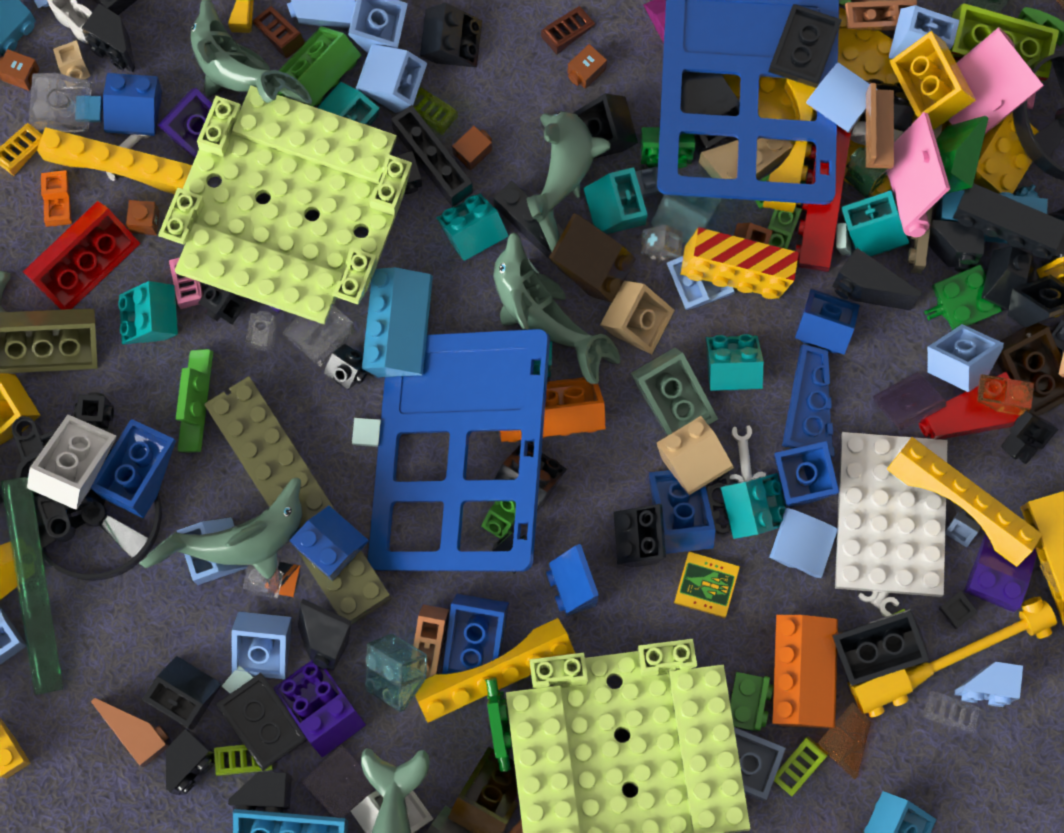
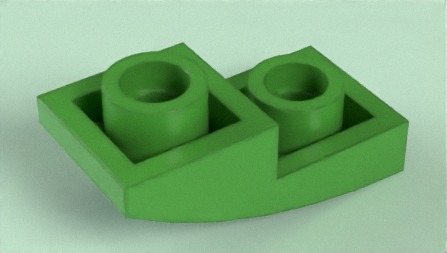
M1025 7L1021 11L1018 19L1059 30L1056 43L1059 46L1064 43L1063 21L1033 8Z
M795 207L793 213L774 210L767 228L772 230L769 245L788 249L802 209Z
M495 501L481 527L498 538H502L511 530L515 523L516 502Z

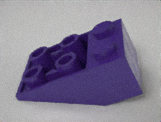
M312 660L273 688L310 744L321 757H324L366 726L327 669L318 667Z

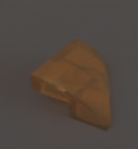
M851 703L835 721V728H829L816 745L855 780L859 774L871 722L854 703Z

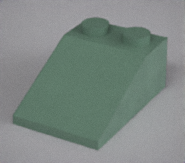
M676 347L630 373L667 436L700 416L708 425L718 420L684 353Z

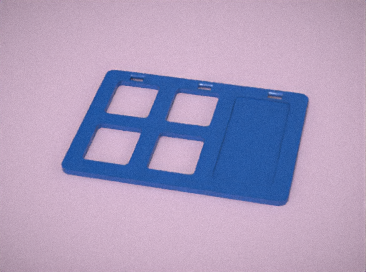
M666 0L657 188L661 193L665 195L821 205L829 204L834 200L836 191L837 125L818 111L815 121L761 118L758 115L760 77L785 78L768 71L793 4L839 19V0ZM838 32L819 84L838 63ZM700 72L738 75L740 77L739 115L722 116L683 113L680 109L682 73ZM681 134L736 137L738 139L737 178L719 179L680 176L678 174L679 136ZM762 138L814 142L816 145L815 183L798 184L757 180V140ZM820 163H829V175L820 174Z
M541 329L427 335L423 375L385 377L368 550V562L373 570L524 572L531 568L534 558L550 336L547 332ZM534 361H541L540 375H533ZM521 430L519 475L515 480L467 481L469 437L472 432ZM450 433L445 480L396 481L399 439L402 434ZM528 442H534L533 457L527 456ZM443 502L441 543L438 551H390L392 515L395 503ZM466 502H516L513 548L510 551L461 552L463 507ZM521 524H528L527 540L520 539Z

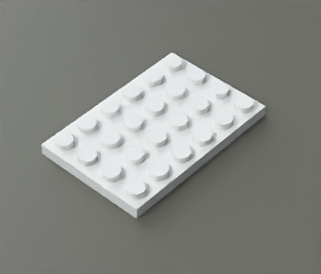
M842 432L835 589L936 597L944 595L946 497L924 488L908 486L887 470L911 437ZM915 438L947 462V440Z

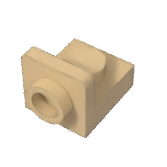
M77 40L53 49L58 68L67 85L90 77Z

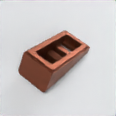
M272 6L252 20L253 24L286 59L305 43L301 33ZM272 14L275 20L269 25L264 26L261 22ZM279 23L281 24V26L277 28L275 31H270ZM285 31L288 32V33L285 34L282 38H280V39L277 38V37H279L282 33H284Z
M578 6L542 29L541 37L558 54L594 27L595 23ZM579 15L586 24L582 26L575 16ZM571 21L577 27V30L574 31L567 22ZM562 26L570 33L569 35H566L561 30ZM557 32L562 39L558 40L553 33Z

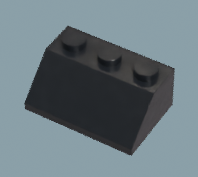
M911 609L832 635L851 686L929 661L927 647Z

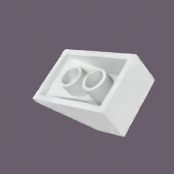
M67 415L31 465L27 488L77 510L101 469L116 439V435Z

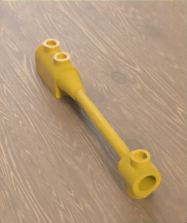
M1041 597L1027 599L1021 605L1023 609L1019 612L1021 620L930 663L915 665L853 686L850 685V682H847L860 712L863 715L868 713L870 717L879 716L885 712L884 705L893 702L894 706L905 704L909 701L907 694L913 692L916 687L934 675L935 672L1025 630L1030 636L1036 634L1038 639L1050 636L1053 633L1051 627L1057 624L1052 608L1045 600L1042 601Z

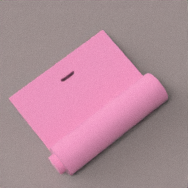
M1000 27L957 62L976 101L948 119L952 125L987 116L989 119L985 131L986 134L1044 86L1016 51L1012 40Z
M925 112L894 142V166L892 169L886 168L903 231L911 237H920L925 234L930 226L926 212L950 190L928 113Z

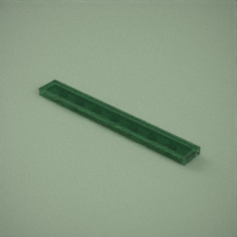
M28 477L2 480L1 484L34 694L38 695L63 690L32 490L27 488Z

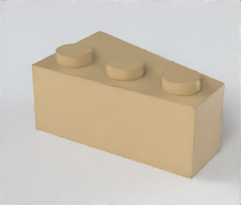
M762 138L757 140V180L789 156L793 145L788 140ZM738 140L701 152L699 163L712 178H737Z

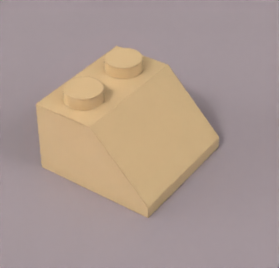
M624 281L600 325L614 337L652 355L675 310L645 284Z
M702 416L657 442L661 459L688 495L734 468L716 434Z

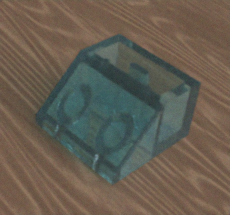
M664 194L651 222V226L687 244L698 227L708 228L720 207L722 198Z
M389 634L367 643L366 691L397 711H405L426 679L427 654L394 634Z

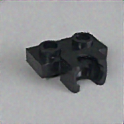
M1026 410L1016 419L1013 427L1009 430L1011 434L1001 447L1013 459L1019 458L1024 464H1027L1038 451L1035 447L1042 450L1059 429L1052 423Z

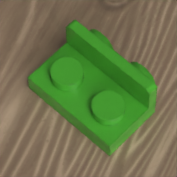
M736 672L730 700L735 728L759 732L761 727L766 726L768 711H765L764 707L766 700H771L773 685L769 684L770 677H759Z

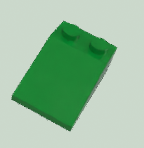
M987 116L946 126L936 138L950 190L945 194L973 187L989 119Z

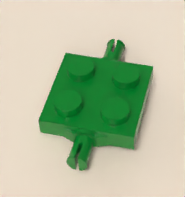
M981 264L932 285L937 297V306L924 311L925 315H928V321L942 315L949 322L952 330H954L961 324L970 326L1002 312L999 306L981 298L986 280Z
M488 678L485 680L488 691L487 699H489L487 707L495 757L499 760L500 771L504 772L511 770L509 750L513 748L508 722L507 699L504 697V691H498L497 678Z

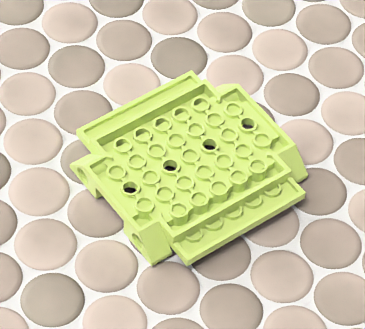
M250 85L242 107L239 103L219 96L215 97L197 140L199 151L183 189L177 188L158 235L174 242L185 244L175 268L176 274L325 325L331 307L335 304L337 298L359 304L367 292L404 197L412 162L391 155L397 139L395 134L277 95L276 100L266 103L259 95L257 87ZM212 177H219L222 180L220 186L216 188L208 186L207 182ZM265 193L271 199L267 204H259L256 201L257 196ZM310 210H315L320 216L315 221H309L305 218V214ZM358 227H365L369 233L364 238H358L354 235V231Z
M693 639L639 645L638 651L588 658H585L584 653L529 659L533 688L536 689L506 692L523 833H735L750 831L724 664L694 668L697 667ZM611 676H618L623 683L620 688L612 689L607 685V679ZM619 729H625L629 732L630 739L625 743H620L614 737L615 732ZM632 783L636 785L638 794L632 798L626 797L622 793V788L625 784Z

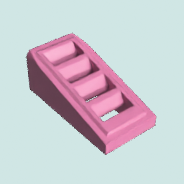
M179 258L169 260L178 306L180 309L199 305V301L204 295L201 282L188 277L179 279V274L175 272ZM194 281L195 283L193 285L185 287L180 286V284ZM196 290V293L186 296L182 295V293Z

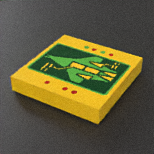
M688 552L674 603L726 618L740 566Z

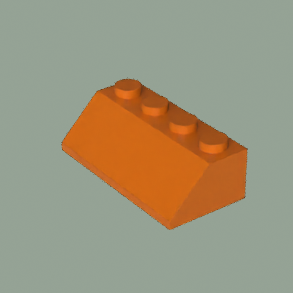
M584 377L547 382L543 438L556 435L568 436L572 433L580 432L593 433L597 430L606 429L605 405L599 384H590ZM521 430L499 431L501 442H517L521 440Z
M776 615L772 724L783 727L835 728L837 647L832 635L838 633V619L808 615Z

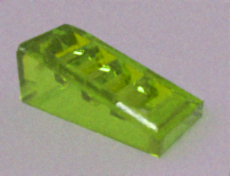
M419 86L415 101L420 95L424 98L417 106L413 105V107L429 126L443 135L457 119L458 111ZM430 101L431 104L425 111H422V107ZM435 106L438 107V110L432 116L428 115ZM442 112L446 113L440 121L436 120Z

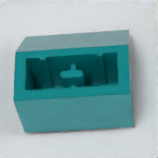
M340 82L318 107V109L371 126L379 117L380 108L362 92L343 82Z
M634 167L609 173L584 187L583 190L593 225L604 233L610 234L646 225L647 211Z
M891 190L841 207L855 249H860L871 257L910 244L908 236L903 231L895 198Z
M481 193L468 197L460 205L448 208L440 216L436 217L455 251L464 261L509 237L498 211Z
M147 281L119 295L118 307L120 310L122 345L165 341L178 335L175 285Z
M742 334L730 337L724 335L706 337L710 391L763 389L764 361L758 336Z
M777 473L721 487L733 539L758 535L780 527L786 507L782 486Z

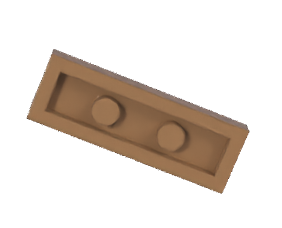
M870 83L866 92V168L892 169L894 166V90H876V83Z

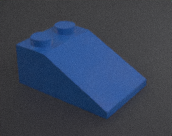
M131 419L103 463L91 489L102 499L144 519L159 493L176 440Z
M670 470L649 472L653 505L662 504L666 554L713 549L716 529L706 487L704 486L688 495Z
M578 544L549 563L550 570L546 571L550 586H556L559 594L555 596L559 612L565 611L566 616L597 606L599 597L582 546Z
M456 594L451 603L442 674L458 673L477 668L500 657L509 602Z

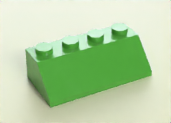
M320 26L279 71L294 77L305 87L312 99V104L309 106L314 107L322 101L323 96L329 89L334 88L339 83L342 75L356 65L361 53L344 33ZM280 91L277 93V95L289 98Z

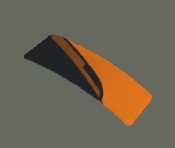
M279 562L273 589L274 594L294 597L300 565Z

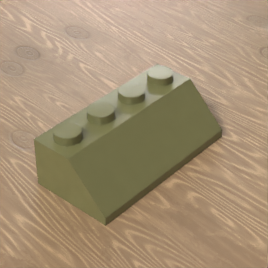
M94 308L0 312V373L98 369Z

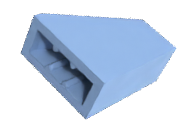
M291 0L290 3H287L291 18L297 17L299 24L349 29L355 0Z

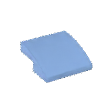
M837 63L818 85L806 103L849 133L862 114L866 113V92L870 84L840 63Z
M683 256L667 262L686 310L735 294L733 287H718L709 281H693L687 276L680 275Z
M786 508L769 558L787 567L797 568L813 577L822 578L838 528L799 511Z

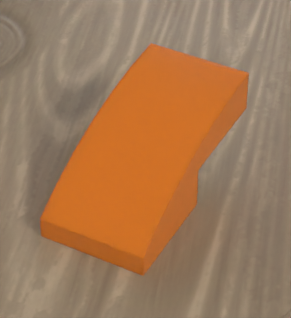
M67 171L41 173V195L44 200V223L46 227L72 224Z

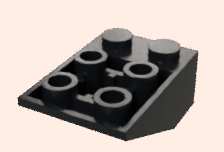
M682 73L680 109L683 113L722 116L739 115L740 102L721 74ZM695 134L703 148H709L727 137Z

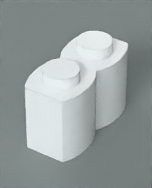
M47 0L56 19L62 25L71 28L78 40L89 44L85 40L86 36L82 26L92 12L87 7L78 4L76 0Z

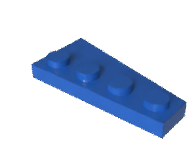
M804 344L800 346L782 446L794 449L827 441L830 457L833 458L835 454L834 447H832L833 423H831L830 416L832 406L831 398H829L828 350Z

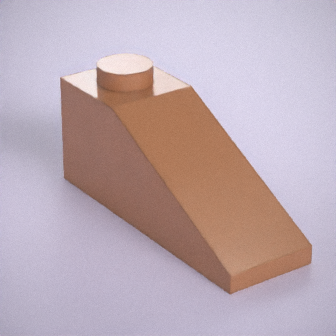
M917 0L845 3L847 29L896 30L900 10L914 5L917 6Z
M422 605L418 615L406 690L413 691L412 685L437 674L449 609Z
M94 698L91 701L139 766L145 767L169 746L166 742L169 736L160 725L155 727L153 724L99 699Z

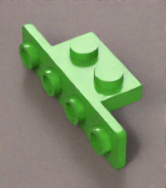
M209 349L190 351L188 368H182L175 419L181 421L177 449L181 453L201 451L206 415L204 404L208 399L213 351Z

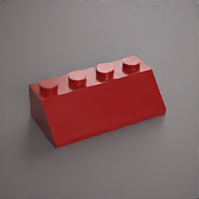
M97 201L36 258L23 273L60 310L72 309L138 247L140 242L108 207Z

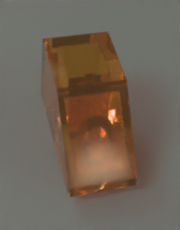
M981 374L977 401L998 412L1022 415L1026 410L1029 411L1031 409L1034 383Z

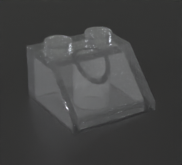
M59 73L33 74L29 122L39 132H44L45 127L62 132L89 131L92 83Z

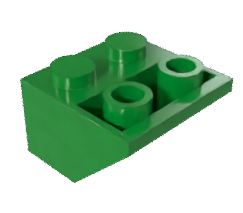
M642 127L641 164H647L649 168H658L660 127ZM681 134L679 136L678 168L687 167V164H692L695 151L694 134Z

